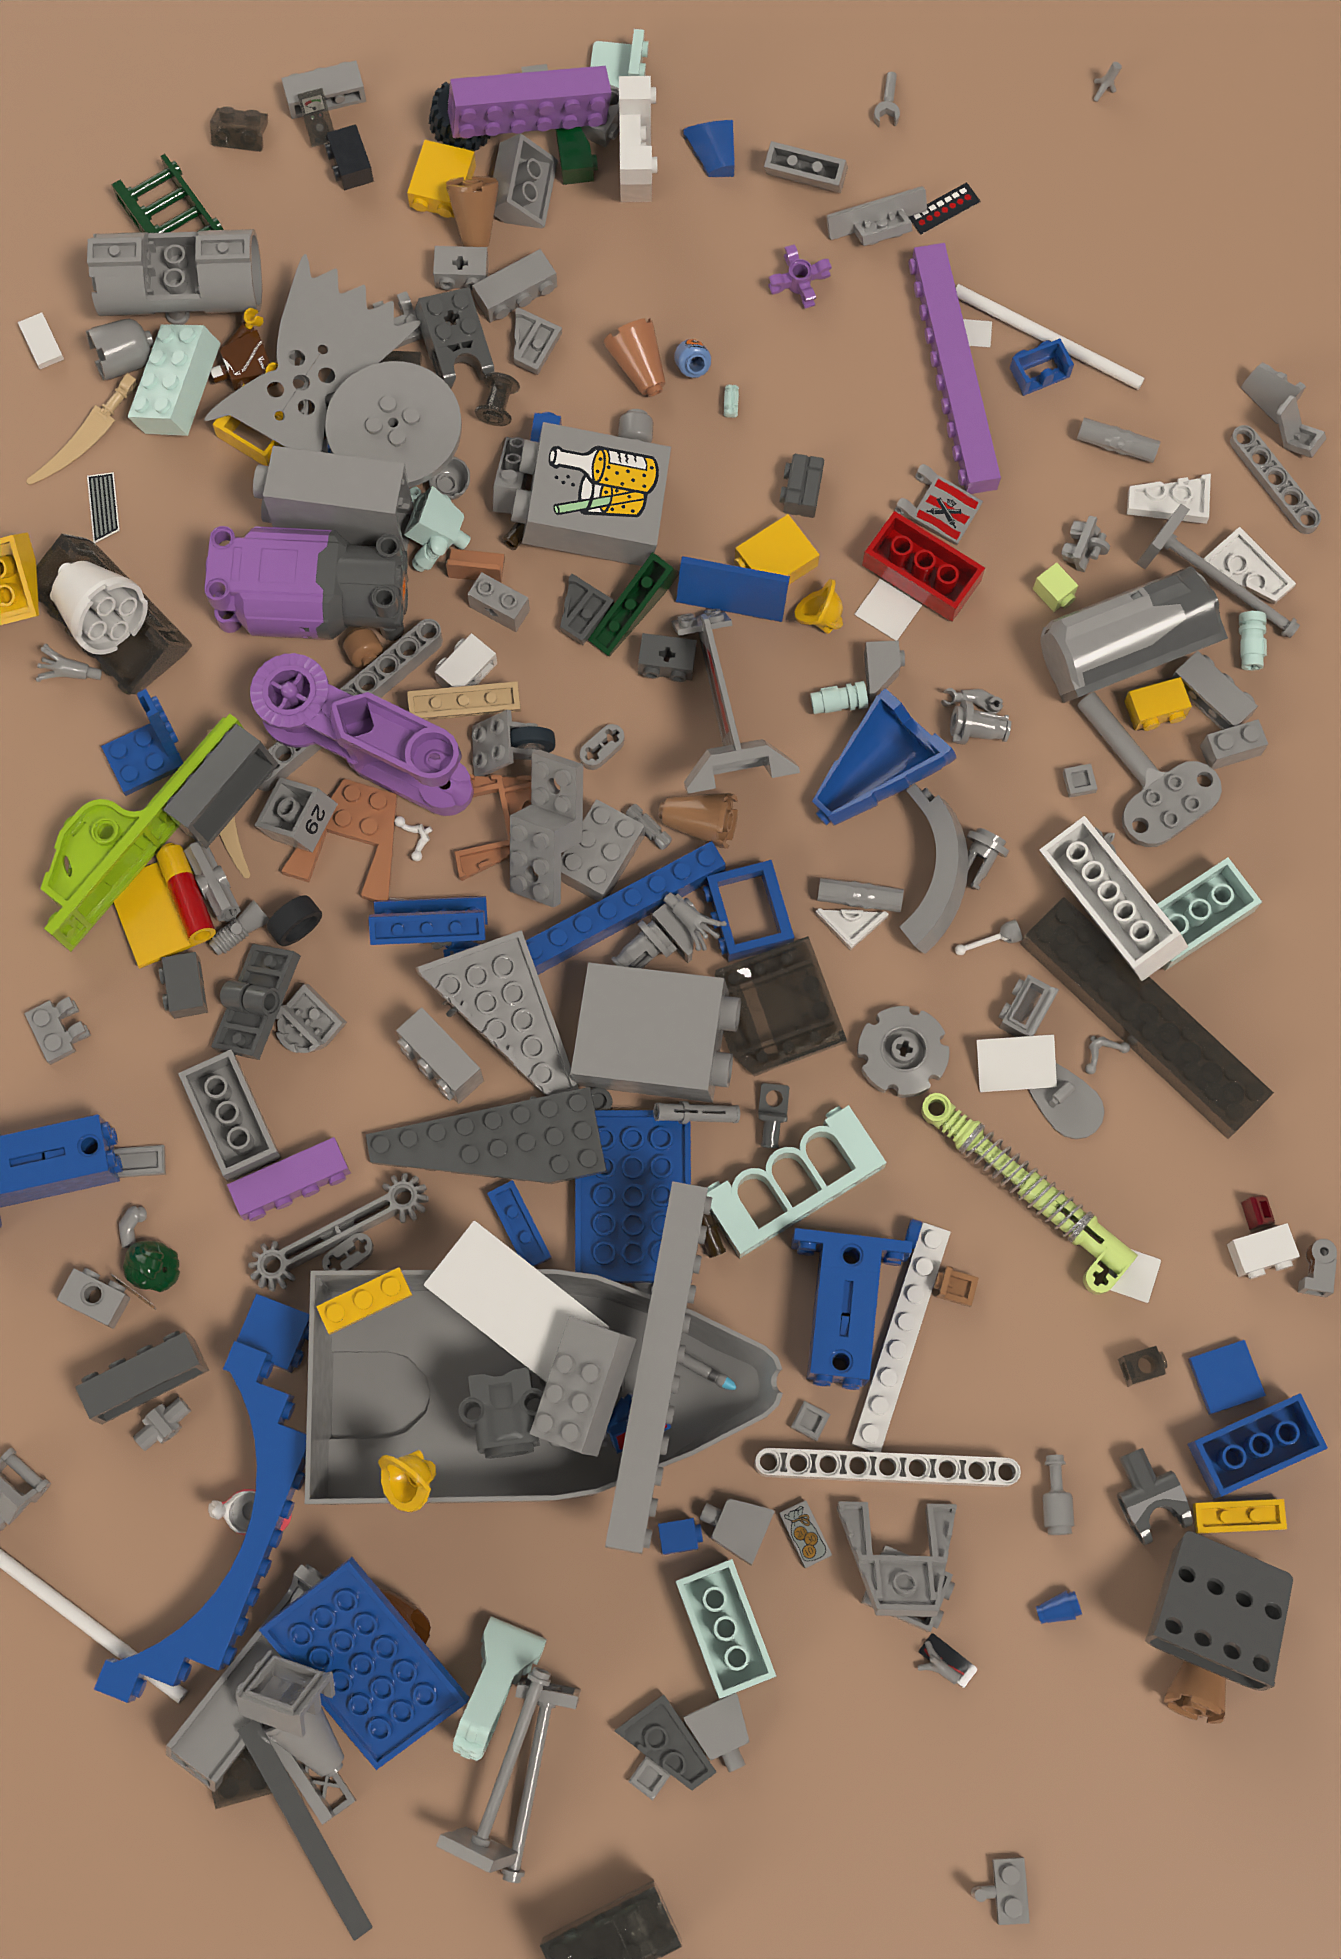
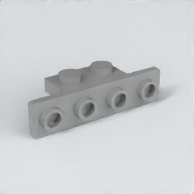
M921 186L828 214L826 217L828 236L833 240L855 233L863 246L911 232L912 222L908 217L927 210L926 190Z

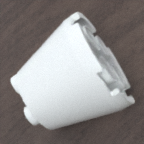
M88 561L62 564L50 593V599L54 601L76 642L86 651L93 654H108L118 650L117 645L122 643L131 634L135 637L147 615L148 602L144 598L142 590L135 582Z

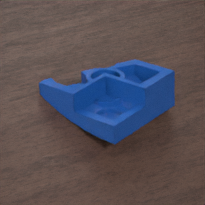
M733 120L706 122L684 129V138L689 140L693 147L694 155L702 162L703 169L708 177H734Z

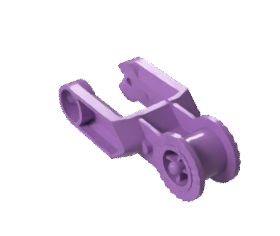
M291 653L275 656L266 661L257 670L250 686L251 702L256 713L262 719L267 732L277 742L294 748L307 747L314 744L347 759L350 767L362 778L438 815H456L464 811L471 803L474 794L473 782L465 766L459 763L462 754L454 736L445 729L369 692L353 696L330 685L321 666L305 655ZM448 781L451 782L448 789L443 790L440 788V786L447 784Z

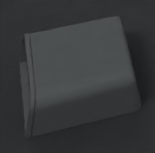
M1188 1531L1183 1535L1172 1552L1145 1642L1158 1650L1242 1686L1259 1691L1273 1688L1275 1686L1274 1681L1293 1577L1284 1570L1197 1533Z

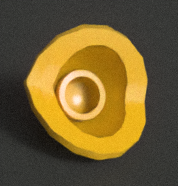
M829 579L822 589L812 592L801 600L794 611L796 621L806 625L813 624L826 634L832 632L833 629H840L842 627L843 620L841 615L843 606L841 598L834 590L836 580Z
M420 1450L398 1458L389 1455L381 1456L378 1461L381 1468V1484L389 1502L401 1511L412 1513L420 1510L428 1500L431 1491L430 1482L436 1476V1465L432 1461L424 1460Z

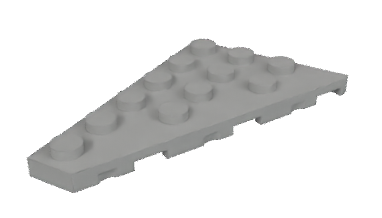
M522 930L416 967L417 973L545 1096L579 1089L570 1074L571 1066Z

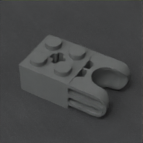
M467 287L419 298L414 311L417 320L421 321L419 325L436 374L452 389L456 380L454 365L465 362L475 369L480 380L493 379L494 364L470 288Z

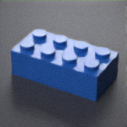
M1301 1393L1187 1444L1213 1499L1229 1494L1328 1449Z

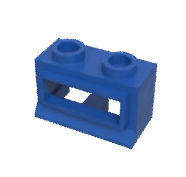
M1059 338L1052 342L1050 340L1044 341L1032 350H1022L1016 353L1012 358L1010 370L1020 387L1022 396L1070 378L1074 363ZM1052 359L1058 367L1053 370L1047 368L1040 375L1029 378L1025 373V370Z

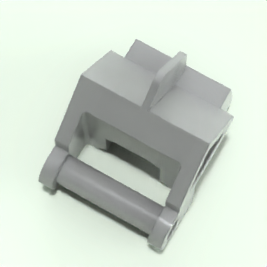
M13 1448L8 1449L0 1457V1531L6 1527L5 1523L10 1525L30 1502L36 1503L51 1485L47 1479L42 1480L16 1456L17 1452ZM7 1465L10 1466L33 1489L27 1494L20 1492L6 1480L7 1477L2 1473V1470Z

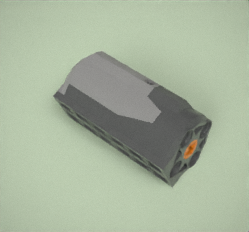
M1190 566L1052 620L1043 628L1041 648L1049 673L1057 686L1062 702L1065 703L1228 639L1221 621L1219 601L1216 593L1211 589L1205 578Z

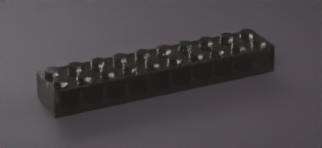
M1063 897L1025 934L1021 945L1124 1042H1127L1133 1051L1227 1139L1274 1093L1154 980L1147 977L1141 981L1109 939L1066 898Z

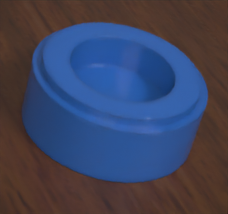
M915 1219L910 1220L904 1241L913 1242L912 1249H915L922 1227V1221Z

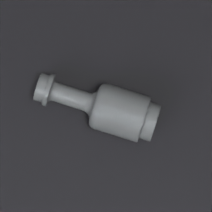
M1064 1455L1046 1456L1045 1465L1050 1467L1051 1490L1043 1495L1044 1527L1048 1528V1535L1072 1534V1527L1075 1526L1073 1497L1071 1493L1063 1490L1061 1466L1066 1464Z

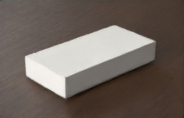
M42 312L18 322L39 369L64 360Z

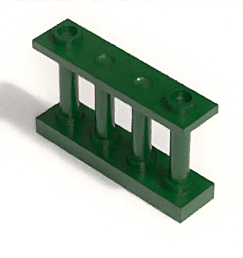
M166 154L161 155L164 170L137 186L126 188L121 179L111 184L117 200L140 232L171 233L196 217H199L205 227L197 232L223 230L218 219L210 217L184 181L179 165L176 161L171 162ZM169 179L178 188L147 207L144 205L140 207L137 203L138 197ZM182 198H185L191 206L190 209L161 226L158 224L154 226L150 221L153 215Z

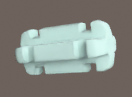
M737 385L725 386L724 416L727 418H735L738 415L739 387Z

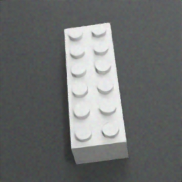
M1085 816L1039 849L1051 868L1141 981L1188 948L1181 933Z

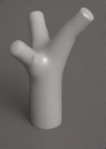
M1113 62L1105 76L1094 80L1095 84H1101L1094 97L1096 102L1108 87L1112 93L1116 92L1114 80L1122 68L1120 63Z
M926 1641L925 1646L930 1656V1662L919 1664L918 1670H930L939 1673L955 1685L960 1679L961 1674L946 1664L935 1652L931 1642Z

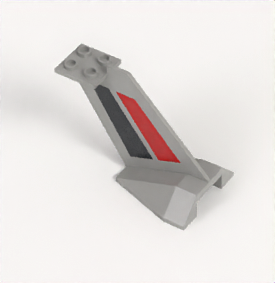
M720 609L706 610L704 614L696 617L693 614L677 616L678 620L671 622L678 635L699 633L723 743L722 747L707 749L684 781L687 793L716 789L714 779L716 774L764 766L772 778L800 773L799 766L794 760L765 740L760 739L744 743L739 741L712 629L732 626V620L724 611L720 612Z

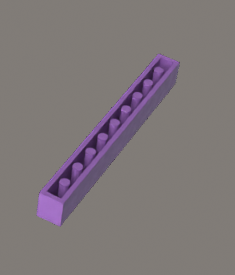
M945 243L915 247L912 259H909V271L911 275L915 274L914 292L916 298L920 297L922 305L919 306L920 318L922 321H926L925 339L927 344H931L932 367L937 368L938 375H936V386L938 391L942 390L943 414L948 415L949 422H947V433L949 438H953L955 445L952 447L953 458L955 462H959L960 470H958L960 486L964 485L965 491L970 494L997 490L1001 476Z

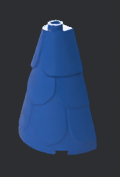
M885 688L876 696L859 727L853 732L839 759L834 761L812 802L818 808L815 814L825 825L831 822L835 826L878 806V802L902 792L910 785L934 774L952 763L957 756L954 750L936 733L931 735L910 716L904 705Z

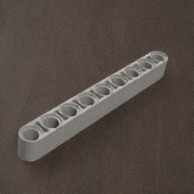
M424 619L340 690L353 696L369 692L377 697H383L442 646L443 638L439 623L433 619ZM428 632L436 634L430 639L423 637ZM408 649L416 651L411 656L403 655ZM389 666L395 668L391 673L382 672L384 668ZM366 684L375 685L369 691L362 690V687ZM279 742L275 743L268 751L277 761L278 765L258 789L261 791L274 789L280 777L286 779L322 747L314 744L307 747L294 748ZM291 754L287 761H279L281 755Z

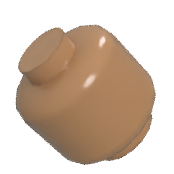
M367 628L353 629L347 634L343 643L344 651L350 662L360 669L366 668L384 653L383 646L376 634Z

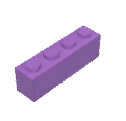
M335 1137L229 1183L227 1186L241 1218L244 1221L249 1219L252 1222L266 1215L265 1212L276 1207L279 1210L293 1203L292 1200L301 1195L306 1198L320 1191L319 1187L328 1183L330 1186L345 1181V1176L351 1174Z

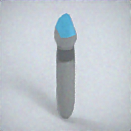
M684 1353L683 1364L681 1365L715 1382L720 1388L727 1390L736 1389L735 1383L727 1375L719 1374L716 1370Z

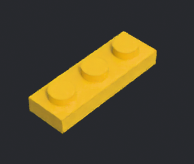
M398 1267L316 1307L328 1334L331 1335L413 1295L401 1268Z
M1284 1499L1193 1503L1195 1533L1197 1534L1287 1529Z

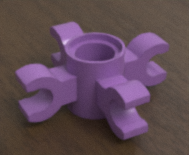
M795 244L784 248L786 252L784 259L789 266V272L774 274L769 277L770 284L768 286L771 294H777L789 288L792 292L801 295L805 309L815 306L814 299H816V295L811 287V281L830 277L829 270L832 268L828 259H822L811 265L808 261L799 259ZM796 275H802L804 277L798 278L796 277Z

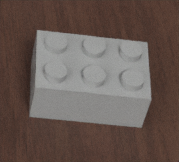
M596 799L583 820L582 842L566 850L561 857V882L598 902L608 897L645 837V825Z
M422 1007L396 1030L399 1037L397 1043L401 1046L400 1050L409 1060L412 1061L414 1058L417 1060V1064L420 1066L419 1070L428 1080L431 1081L434 1078L437 1081L436 1084L439 1086V1091L447 1100L454 1099L460 1104L484 1082L480 1067Z

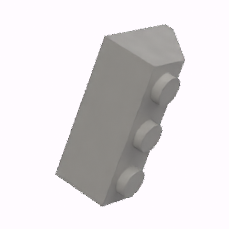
M521 133L501 142L499 145L493 178L497 179L499 185L494 216L508 224L544 228L558 159Z

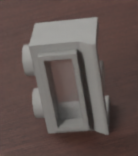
M1029 974L1025 981L1019 979L1011 993L1016 998L1012 1005L1006 1002L999 1015V1018L1003 1020L999 1028L1015 1037L1034 1036L1059 989L1051 987Z

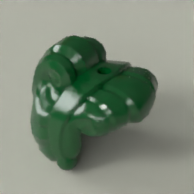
M139 1241L131 1245L125 1254L123 1264L124 1276L127 1281L139 1289H151L157 1292L166 1291L176 1284L180 1275L178 1270V1253L161 1242Z

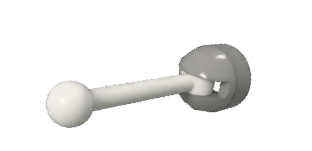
M1016 919L1008 921L1002 925L999 934L967 945L959 944L955 947V953L963 955L967 950L999 939L1007 943L1022 941L1023 938Z

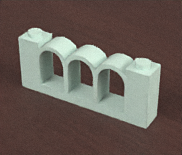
M849 1105L843 1109L838 1106L825 1115L827 1119L824 1121L823 1126L814 1127L804 1134L799 1149L783 1147L776 1150L770 1155L765 1171L760 1168H749L742 1171L735 1178L732 1187L728 1180L722 1184L717 1181L707 1187V1196L712 1197L710 1213L739 1259L885 1168L887 1162ZM817 1137L831 1140L852 1170L828 1186L806 1153L807 1143ZM783 1158L796 1160L803 1167L818 1190L816 1194L795 1207H792L772 1174V1166ZM749 1179H758L764 1182L785 1212L760 1229L756 1226L737 1194L739 1186Z

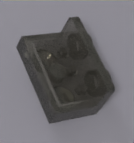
M227 106L217 108L210 121L211 144L218 147L262 151L263 133L268 125V114L252 109L247 111L235 110Z

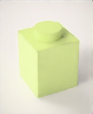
M1056 562L1036 578L1033 590L1055 612L1060 607L1065 609L1076 599L1075 593L1078 584Z

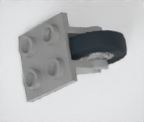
M505 710L473 725L474 776H486L514 763L513 759L532 760V752L537 750L548 753L552 752L556 745L554 732L548 728L538 727L535 723L512 721L511 710Z

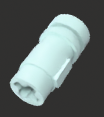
M1246 611L1239 614V634L1241 635L1240 657L1241 668L1244 670L1254 671L1264 667V657L1267 656V639L1264 638V634H1266V613L1261 611Z
M864 681L855 682L853 686L849 683L846 684V687L838 688L837 686L821 688L819 692L810 693L813 714L837 712L848 708L852 711L855 710V707L859 709L868 708V697Z

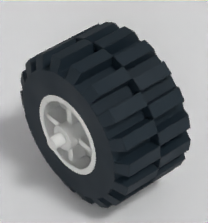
M444 82L441 88H437L433 96L429 115L431 133L435 134L437 142L442 141L445 145L467 150H479L480 145L484 146L491 136L453 138L448 115L450 84Z

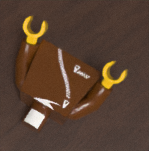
M248 308L244 312L245 321L220 349L224 364L212 367L211 369L215 384L230 379L234 390L237 391L243 384L246 385L260 375L277 369L278 364L270 363L258 330H254L253 327H260L264 323L263 317L255 316L258 314V310ZM277 382L270 383L267 389H269L271 386L277 385Z

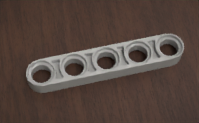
M1247 425L1238 426L1230 439V445L1296 530L1303 534L1313 533L1321 521L1319 511L1256 431ZM1238 434H1245L1250 438V443L1241 444L1237 441L1236 436ZM1261 454L1265 457L1266 463L1256 464L1252 456ZM1271 474L1279 475L1282 483L1274 485L1269 481L1268 476ZM1288 494L1294 495L1298 499V504H1287L1284 496ZM1309 515L1313 518L1314 524L1311 526L1304 525L1300 517Z

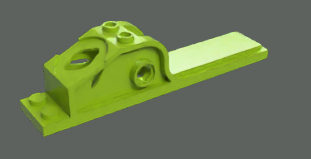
M229 714L218 722L143 810L127 811L113 801L97 799L84 804L74 815L65 821L54 846L56 852L50 870L45 873L40 889L61 908L49 918L48 924L44 929L70 952H72L114 903L113 901L128 887L179 826L163 809L166 807L168 800L184 786L187 778L201 766L207 754L219 745L225 733L236 724L243 728L239 720ZM65 857L68 858L69 862L68 873L64 862Z

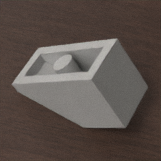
M899 640L866 642L864 661L868 703H873L876 696L885 688L887 689L899 676L900 668L905 666V652L899 649Z
M679 894L675 895L679 900H683ZM688 898L684 899L686 903L696 909ZM665 903L652 913V920L675 945L678 953L684 960L689 963L692 960L694 939L688 928L672 912L673 909Z

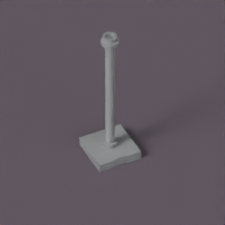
M1181 503L1143 553L1137 564L1146 569L1162 547L1166 550L1170 548L1253 609L1266 613L1267 619L1283 629L1281 635L1291 638L1300 626L1295 618L1289 621L1176 540L1177 536L1173 532L1190 510Z
M534 1667L532 1672L528 1674L527 1678L532 1682L478 1831L463 1827L456 1831L440 1834L436 1845L488 1873L514 1865L518 1856V1852L490 1839L489 1835L543 1685L549 1686L551 1682L549 1679L551 1673Z
M522 1677L517 1684L515 1697L526 1699L532 1681ZM550 1683L549 1686L543 1685L537 1705L540 1707L512 1843V1850L518 1852V1856L514 1865L502 1869V1879L505 1881L520 1883L521 1878L525 1874V1871L520 1869L551 1709L555 1708L556 1705L576 1709L581 1689Z

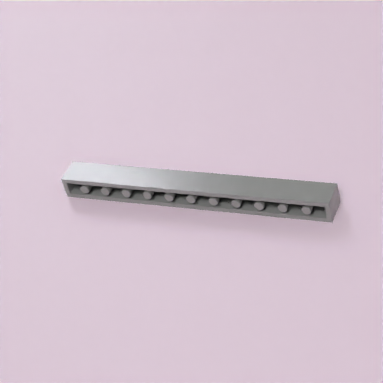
M672 1181L605 1548L642 1554L643 1548H650L653 1530L647 1529L649 1516L655 1517L658 1499L652 1498L655 1485L661 1486L664 1468L658 1467L660 1454L666 1455L669 1437L664 1436L666 1424L672 1425L675 1406L669 1405L671 1393L677 1394L680 1376L675 1375L677 1363L683 1364L686 1346L680 1345L682 1333L688 1334L691 1315H685L687 1303H694L696 1286L691 1285L693 1273L699 1274L702 1256L696 1255L698 1243L704 1244L707 1226H701L703 1214H710L712 1197L707 1196V1187Z

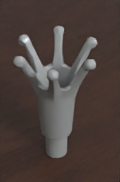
M44 644L41 648L42 652L54 660L42 657V662L52 665L38 663L37 667L54 671L38 674V677H36L37 682L53 677L101 679L102 669L89 667V664L68 659L52 650L48 644Z
M671 892L663 900L688 928L696 944L697 951L701 950V946L703 951L707 949L703 938H708V934L705 931L709 932L716 939L720 937L718 933L708 927L707 923L719 927L727 925L726 921L721 922L701 914L684 900H679Z

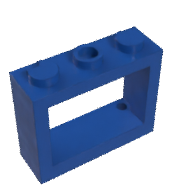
M772 860L707 876L703 892L706 903L711 902L714 912H710V917L721 922L726 921L727 923L726 926L720 927L713 925V928H719L721 938L717 939L721 955L726 954L728 962L793 946L795 937ZM761 876L778 934L735 944L719 887Z

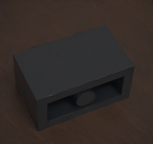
M357 125L327 132L328 144H324L328 159H334L335 165L332 166L336 182H342L344 191L374 182L371 165Z

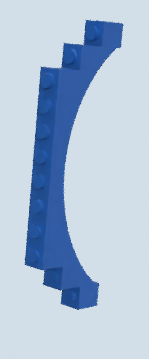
M234 1341L223 1367V1370L231 1373L246 1405L255 1440L257 1461L256 1492L252 1515L245 1539L230 1571L205 1605L177 1631L136 1655L122 1660L115 1658L105 1660L94 1690L129 1703L135 1701L136 1697L140 1698L147 1684V1680H144L145 1676L174 1687L180 1685L181 1681L185 1682L192 1668V1664L189 1663L190 1659L216 1670L225 1669L226 1665H230L233 1662L237 1652V1648L234 1647L237 1637L244 1634L249 1619L245 1618L250 1606L254 1607L260 1594V1589L257 1586L261 1577L265 1578L270 1569L272 1560L268 1558L272 1548H277L282 1539L283 1531L280 1530L284 1518L289 1519L295 1502L291 1501L295 1490H300L305 1480L303 1470L306 1465V1433L284 1425L285 1419L289 1420L294 1412V1396L262 1384L263 1379H268L272 1372L274 1362L271 1359L273 1355Z

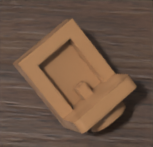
M946 1266L943 1273L938 1271L934 1284V1289H938L937 1298L971 1307L979 1278L952 1270L953 1267Z

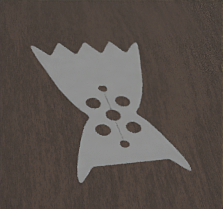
M304 254L297 267L280 321L277 340V369L260 375L216 405L204 420L210 421L231 415L287 448L321 452L326 420V395L336 392L339 386L355 372L382 361L414 332L421 321L417 320L395 326L393 301L368 310L366 306L365 285L345 293H339L338 270L333 269L312 278L307 255ZM320 345H325L328 348L326 354L318 352ZM298 350L304 354L305 361L302 365L295 366L289 362L288 355L291 351ZM323 368H330L335 373V379L330 383H324L318 377L319 371ZM297 375H304L309 379L310 385L305 390H298L293 385V379ZM272 382L282 384L284 387L283 395L280 397L270 396L267 392L268 385ZM302 400L312 401L315 405L314 412L310 415L300 413L298 410L299 402ZM278 411H283L285 418L281 421L276 420L274 417Z

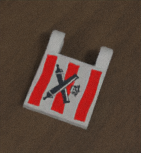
M922 464L915 478L919 482L929 484V489L917 508L907 499L901 498L897 503L895 511L957 546L983 501L940 477L930 467Z

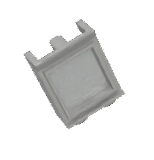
M269 1650L263 1659L256 1663L252 1673L244 1682L239 1684L236 1690L235 1698L239 1715L303 1738L306 1734L304 1714L306 1712L314 1715L320 1713L322 1707L320 1693L329 1698H333L335 1695L333 1672L324 1673L273 1655L272 1651Z

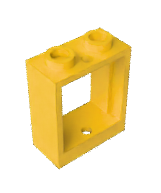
M283 411L275 413L274 417L276 420H283ZM228 415L215 420L213 427L218 438L262 465L269 466L273 446L285 447L272 440L265 451H262L233 433L241 423L238 419Z

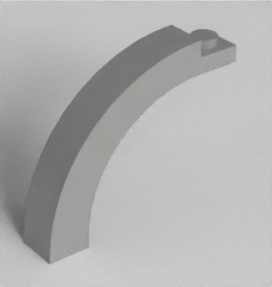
M914 783L906 791L921 808L932 827L936 843V865L932 882L923 901L915 912L899 927L912 944L926 954L944 935L960 907L968 876V850L962 826L950 805L939 795L935 797L927 787L922 790Z

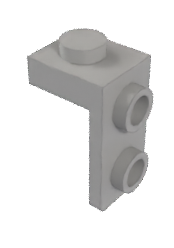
M1290 395L1279 406L1276 416L1284 449L1312 458L1326 440L1325 432L1302 424L1295 396Z

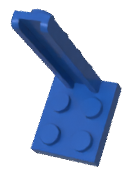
M147 689L138 692L137 697L150 723L101 746L125 796L174 774L184 763L174 744L179 740L157 696L151 698Z

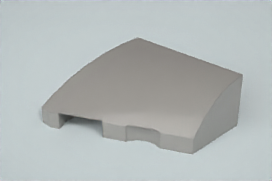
M1262 362L1248 376L1241 388L1278 424L1276 414L1279 406L1290 395L1295 396L1296 400H1299L1306 386L1301 382L1296 385L1289 383L1286 374L1277 372L1271 366Z

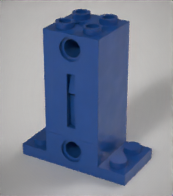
M98 1114L0 1136V1208L119 1182L120 1178L117 1173L123 1172L120 1156L115 1155L114 1145L118 1144L115 1128H111L109 1122H106Z
M795 1228L791 1249H796L797 1254L813 1256L814 1252H820L807 1379L813 1380V1385L830 1387V1384L834 1382L842 1383L843 1389L860 1390V1387L868 1383L871 1371L881 1260H884L886 1265L900 1266L901 1262H906L911 1255L913 1242ZM843 1256H852L855 1259L856 1263H846L843 1259ZM832 1360H842L846 1365V1369L837 1370L833 1366Z

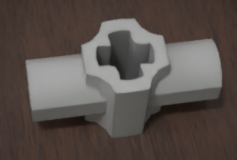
M180 1397L174 1400L168 1407H165L164 1404L159 1405L142 1420L146 1426L133 1436L134 1440L144 1451L157 1441L162 1444L165 1443L182 1428L179 1422L191 1412V1409Z

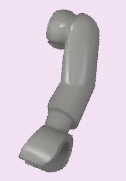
M947 688L943 693L950 694L952 702L941 701L945 707L952 706L955 702H962L963 700L972 701L973 704L994 714L1003 708L1001 698L983 689L956 692L952 688Z

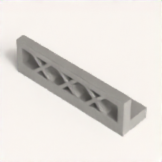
M268 1737L283 1766L322 1825L356 1801V1798L338 1772L332 1776L336 1783H330L328 1775L325 1776V1782L313 1780L307 1766L304 1767L301 1761ZM316 1784L324 1785L323 1793H321ZM328 1786L340 1788L347 1798L335 1809H332L326 1800Z

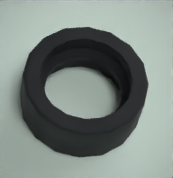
M299 896L284 904L273 914L267 923V930L279 945H291L304 938L318 925L322 918V911L309 896Z

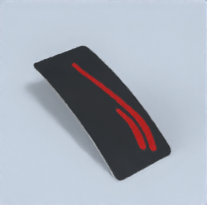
M932 1633L926 1641L931 1642L935 1652L946 1664L961 1674L957 1683L964 1688L976 1673L977 1667ZM924 1643L919 1653L930 1661V1656Z

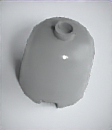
M122 319L92 327L86 331L90 350L96 348L99 360L95 361V364L103 380H111L146 366L151 353L150 347L154 345L150 331L144 332L142 326L137 321Z

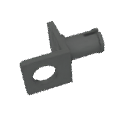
M761 1084L758 1119L764 1121L762 1147L779 1148L781 1123L787 1122L788 1119L787 1109L790 1089L788 1085ZM772 1090L779 1091L783 1097L781 1104L775 1107L770 1106L766 1102V1095Z

